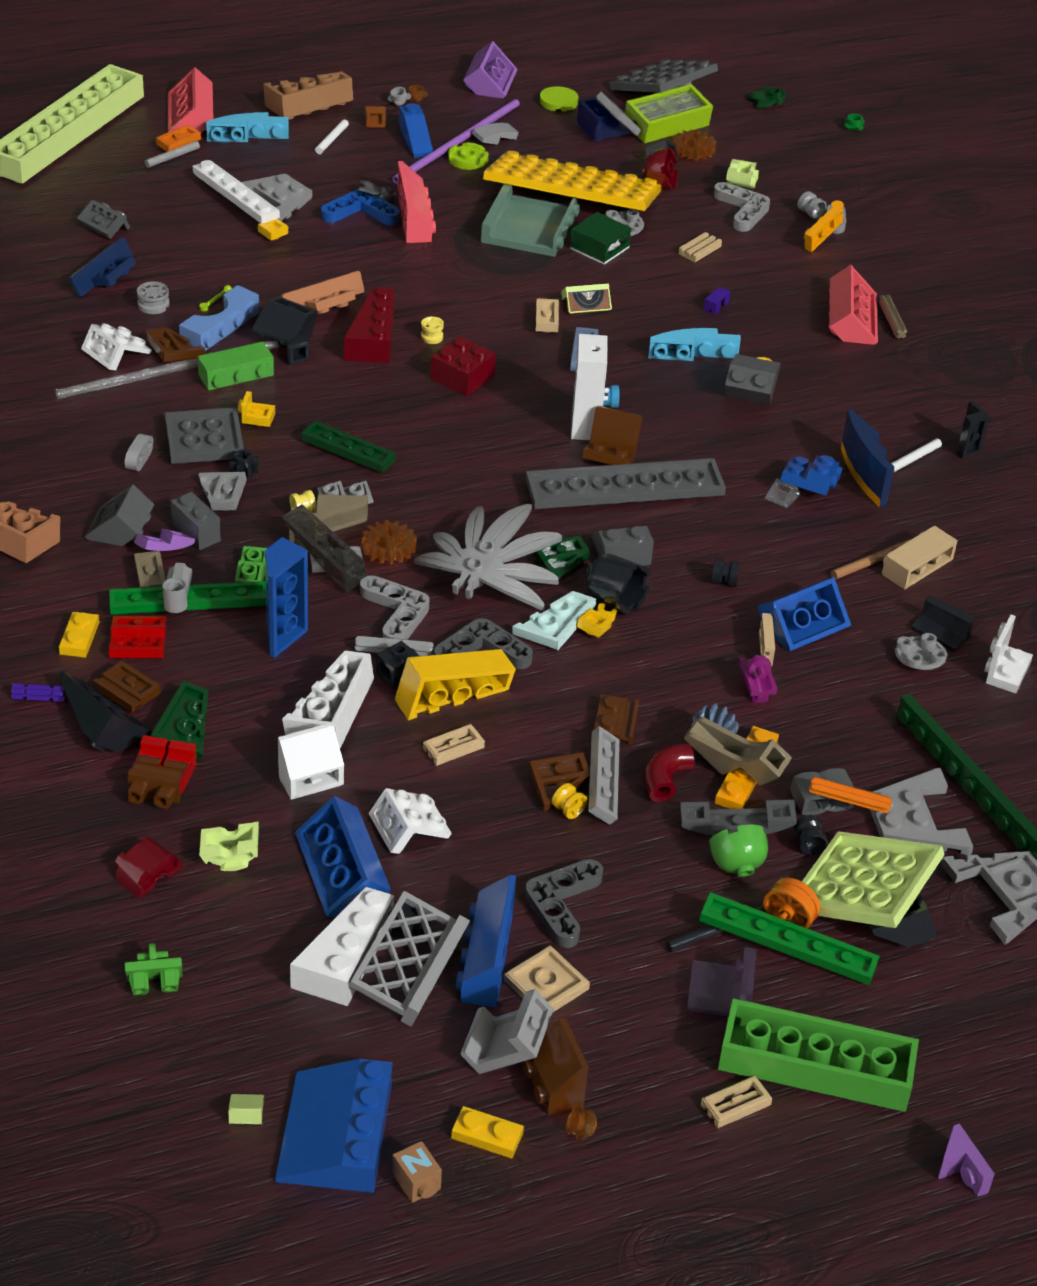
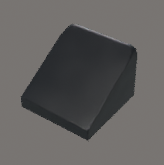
M303 333L287 344L288 365L309 360V340Z

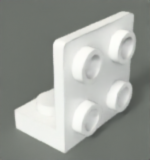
M102 323L101 326L91 324L81 348L109 370L117 369L124 350L150 354L152 350L145 345L146 342L143 339L132 336L129 329L121 326L116 329L105 323Z
M1010 615L1007 623L1002 622L997 634L999 638L994 637L989 652L992 653L993 658H988L984 671L988 672L987 684L1017 693L1033 655L1008 646L1016 616Z
M386 788L368 813L391 853L400 854L414 833L449 838L452 834L446 825V820L440 815L434 805V800L426 794H415L404 790Z

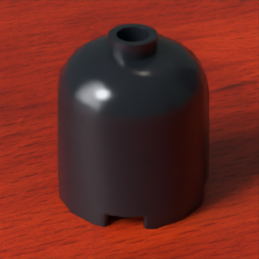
M605 554L595 559L586 571V588L589 594L596 598V600L620 612L630 614V610L633 607L638 609L645 601L650 589L649 586H646L647 577H650L651 573L645 566L614 554Z

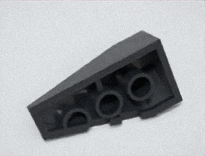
M920 893L896 928L868 924L874 935L909 948L937 938L929 909Z

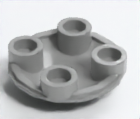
M630 209L627 212H617L616 210L606 212L607 217L631 227L630 236L640 233L644 227V222L639 217V211L635 209Z
M924 633L922 636H902L897 640L895 648L896 657L903 664L911 668L931 670L940 667L946 662V649L937 642V637L932 633Z

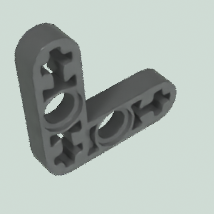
M483 618L472 621L438 644L434 649V655L474 652L482 647L486 650L502 649L516 669L530 667L533 657V650L530 646L492 621ZM460 641H466V642H469L470 644L464 646V645L458 644V642H460ZM501 641V642H506L507 645H505V646H499V645H496L495 643Z
M583 860L532 878L526 883V902L554 943L562 948H571L577 945L580 934L579 923L562 899L596 888L601 884L603 866L596 860ZM565 879L572 884L565 887L559 885L557 881ZM547 909H556L560 914L549 916L545 911Z

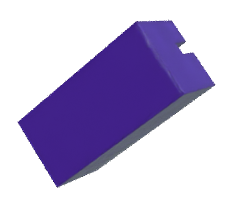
M718 287L705 299L704 310L707 312L711 311L712 314L719 312L721 301H723L722 306L729 303L731 291Z

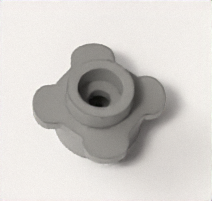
M396 87L391 90L388 101H392L395 105L399 106L404 104L406 100H409L411 94L406 93V89L403 87Z

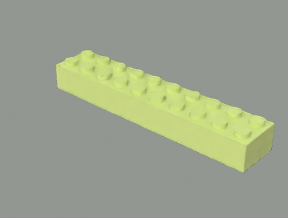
M109 64L0 139V177H5L22 184L144 97L143 75Z

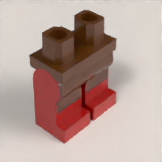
M143 735L139 754L128 772V800L130 803L140 804L145 798L154 799V805L158 808L168 809L172 803L179 804L181 794L184 792L197 765L196 744L171 740L168 746V739Z

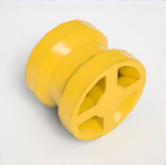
M566 783L557 789L552 798V805L557 809H562L563 814L568 819H574L579 816L586 808L588 802L587 797L582 793H577L576 788L570 783Z

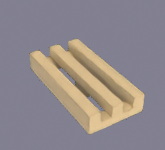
M705 232L679 247V255L695 263L720 248L722 240L717 239L715 241V236L709 237V233Z
M762 613L759 629L761 656H766L772 666L775 653L773 617L771 614Z
M472 724L423 741L424 751H428V756L431 759L434 758L436 766L480 750L485 746V740Z
M752 1076L701 1099L702 1108L708 1110L707 1115L710 1119L714 1118V1124L717 1129L766 1108L772 1103V1097L756 1076ZM753 1088L756 1089V1090H754V1091H752V1092H750V1093H747V1094H745V1095H742V1094H741V1093H744V1092H746V1091H748V1090H751V1089H753ZM732 1098V1100L727 1103H724L717 1107L715 1106L718 1103H721L727 1099Z

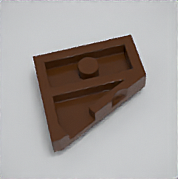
M168 327L146 330L145 338L163 362H174L176 360L198 358L200 355H205V348L203 346L193 347L189 344L190 339L178 335Z
M583 752L534 760L529 763V770L543 811H548L553 807V795L562 785L570 783L577 790L590 781V770Z

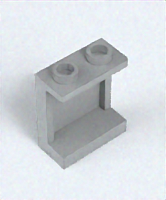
M536 989L525 992L519 1010L501 1016H493L485 1007L478 1008L461 1050V1056L479 1074L536 1058L554 1009Z

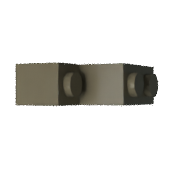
M318 494L316 513L291 512L289 541L310 552V549H315L317 541L323 535L367 521L368 496Z
M704 717L697 718L684 736V739L722 775L741 767L760 786L779 778L792 759L773 739L765 742L750 741Z

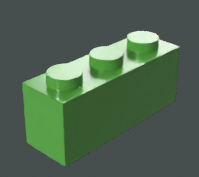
M258 342L198 356V373L206 388L212 390L273 376L274 358L265 343Z

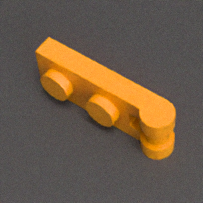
M833 201L831 209L824 216H821L811 228L806 230L804 234L805 250L812 253L842 224V212L844 209L842 201Z

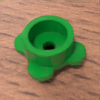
M849 114L845 118V128L851 131H858L864 128L862 125L864 120L861 115Z

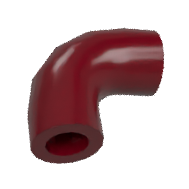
M689 743L675 744L662 748L650 757L644 770L646 790L652 801L663 802L670 799L676 792L672 775L677 772L693 770L694 754Z

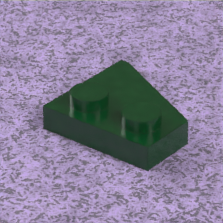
M579 535L562 539L561 542L533 552L540 566L555 574L559 580L589 559L590 550Z

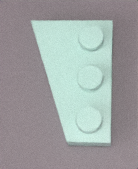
M572 591L551 603L550 609L545 612L532 614L528 622L524 624L519 622L512 626L513 635L559 650L578 628L576 627L578 619L590 608L594 609L596 607V598Z

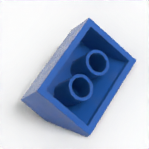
M834 577L814 582L757 606L761 617L762 613L771 614L773 617L774 639L788 652L852 626Z

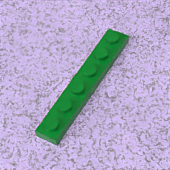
M266 581L190 585L187 595L188 607L186 610L266 606ZM163 587L109 589L111 615L166 611L164 608Z
M711 892L699 921L867 985H870L880 957L879 955Z

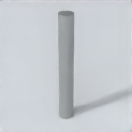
M194 141L145 160V165L147 168L197 150L200 148L198 141Z

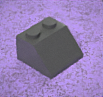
M736 354L730 364L727 375L725 397L770 406L781 363Z
M132 484L100 507L84 537L87 540L123 546L131 540L135 542L136 535L143 534L142 528L151 518L150 512L154 503Z
M647 526L598 531L590 535L597 558L605 554H614L642 566L651 565L654 541Z

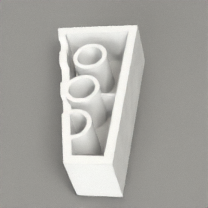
M366 887L290 964L291 988L348 1006L356 989L349 986V983L388 919V912L393 910L394 895Z

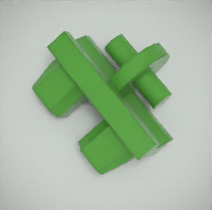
M149 943V952L137 953L138 961L125 962L126 981L130 982L133 995L149 993L148 980L161 979L162 992L178 991L180 977H183L181 957L169 958L168 951L156 952L155 943Z

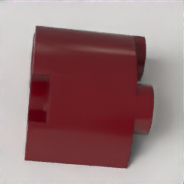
M147 836L142 838L128 852H122L117 857L115 866L118 868L115 880L137 898H141L155 888V884L160 877L165 875L169 878L182 869L183 864L180 859Z

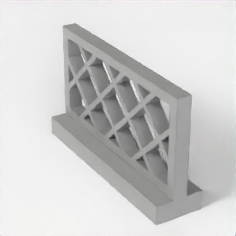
M403 891L350 981L349 986L403 1016L401 1022L412 1027L470 920L461 915L456 920L408 892ZM407 903L416 908L418 916L405 918L402 911L403 904ZM437 920L446 925L444 931L432 933L428 921ZM421 923L425 935L412 937L408 925ZM401 926L405 938L392 941L388 931L389 928ZM428 941L432 952L419 956L415 943ZM408 945L412 957L399 960L395 947ZM388 949L392 961L379 964L375 952ZM415 964L419 975L406 979L401 966ZM395 968L399 980L386 983L381 970ZM375 972L379 984L370 986L359 979L362 974ZM402 987L406 997L403 1004L391 998L388 989Z

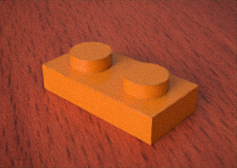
M187 124L156 137V145L168 152L201 140V132Z

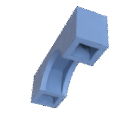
M237 285L223 295L224 311L211 316H191L179 325L180 335L190 339L189 344L193 347L201 345L206 351L259 314V294Z

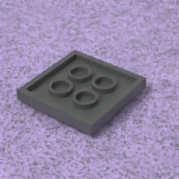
M237 407L165 412L171 464L229 460V456H234L237 450L244 449Z

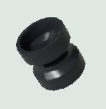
M715 558L711 583L720 584L725 582L729 586L736 587L740 562L731 561L726 563L723 559Z
M805 815L797 820L794 830L799 838L800 850L807 855H815L824 851L828 846V840L823 832V824L820 817Z

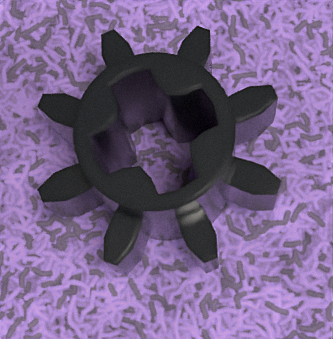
M240 449L234 453V456H229V472H245L246 479H250L253 473H258V456H253L250 450Z

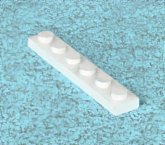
M205 160L193 166V174L261 224L280 218L279 210L211 160Z

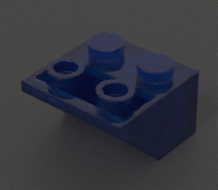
M597 97L578 101L577 123L594 141H602L606 138L630 134V130L617 120Z

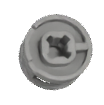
M146 282L137 288L138 308L142 312L159 314L165 312L166 307H169V289L165 284L161 282Z

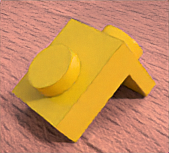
M246 391L244 399L239 401L238 413L242 414V423L270 427L275 415V405L253 403L252 392Z

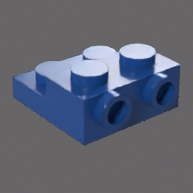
M817 455L813 463H810L804 457H791L782 472L780 481L826 496L830 488H835L843 467L839 466L840 462L826 455Z

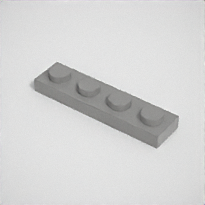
M598 726L592 731L589 812L610 825L617 820L620 739Z

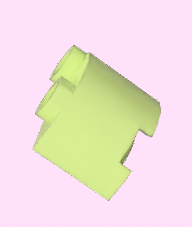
M732 159L727 171V183L744 189H755L759 170H755L756 163Z
M259 822L239 824L238 829L235 831H227L222 827L201 829L200 857L206 864L210 861L213 864L219 865L222 871H237L248 867V862L258 856Z

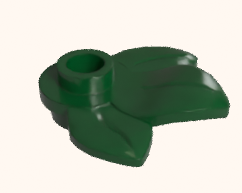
M764 87L760 91L750 93L747 98L757 100L756 109L782 104L785 101L786 92L780 88Z

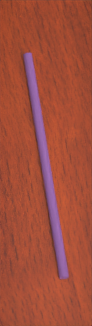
M514 99L409 167L414 172H417L448 152L452 146L459 145L473 136L472 132L474 129L492 124L520 105L519 101ZM398 174L392 178L395 184H398Z

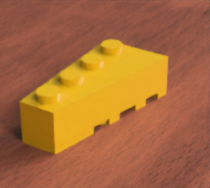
M502 649L408 657L395 701L407 720L417 718V713L428 711L431 714L439 711V707L452 703L454 706L464 704V701L473 696L480 699L507 691L516 669Z

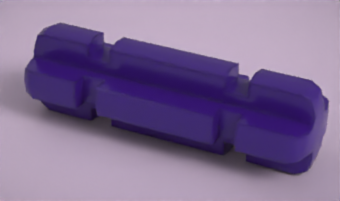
M14 683L11 689V696L14 700H24V697H27V700L50 701V699H53V702H64L66 691L64 686L54 685V688H51V685L28 684L27 687L22 683Z

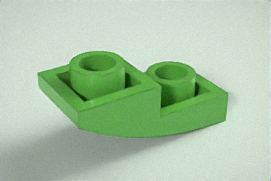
M243 547L242 557L238 562L235 582L263 581L265 576V550L267 548Z

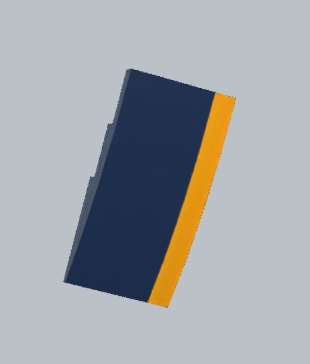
M849 409L847 410L841 443V451L845 463L863 491L878 507L887 505L895 466L886 459L887 450L879 443L880 434L857 413Z

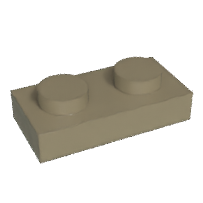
M160 551L135 553L134 561L139 587H163V582L166 578Z

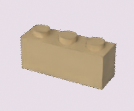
M936 526L922 531L917 537L906 541L902 546L894 551H889L885 555L882 575L905 590L953 560L957 540Z

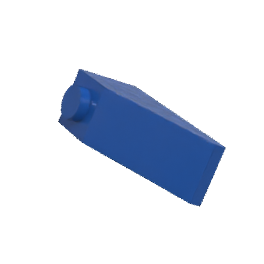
M410 103L405 106H399V129L413 157H425L433 152L424 113L420 105Z

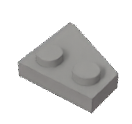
M245 472L199 473L200 483L211 509L223 511L236 510L247 481Z

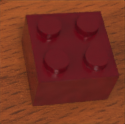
M458 336L431 356L430 379L458 393L469 396L495 376L496 353Z

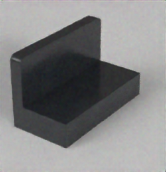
M974 401L968 403L958 445L957 455L962 459L981 453L990 417Z
M930 595L925 599L922 615L912 624L911 630L920 635L932 633L937 637V642L943 647L955 652L970 637L975 617Z

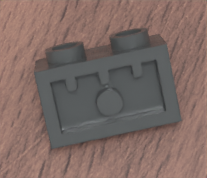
M93 199L77 217L80 224L109 239L114 236L120 227L126 230L130 228L126 220L127 216L120 210L114 211L106 203H99Z

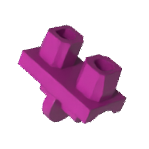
M755 655L752 659L745 657L739 659V666L753 703L767 702L769 695L777 694V686L771 672V663L766 656Z

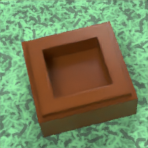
M366 106V128L386 127V106Z

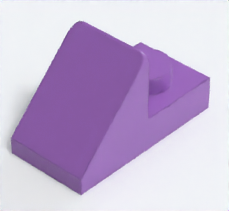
M956 1124L949 1139L938 1179L960 1172L964 1183L970 1186L976 1196L979 1197L989 1193L994 1172L961 1125Z

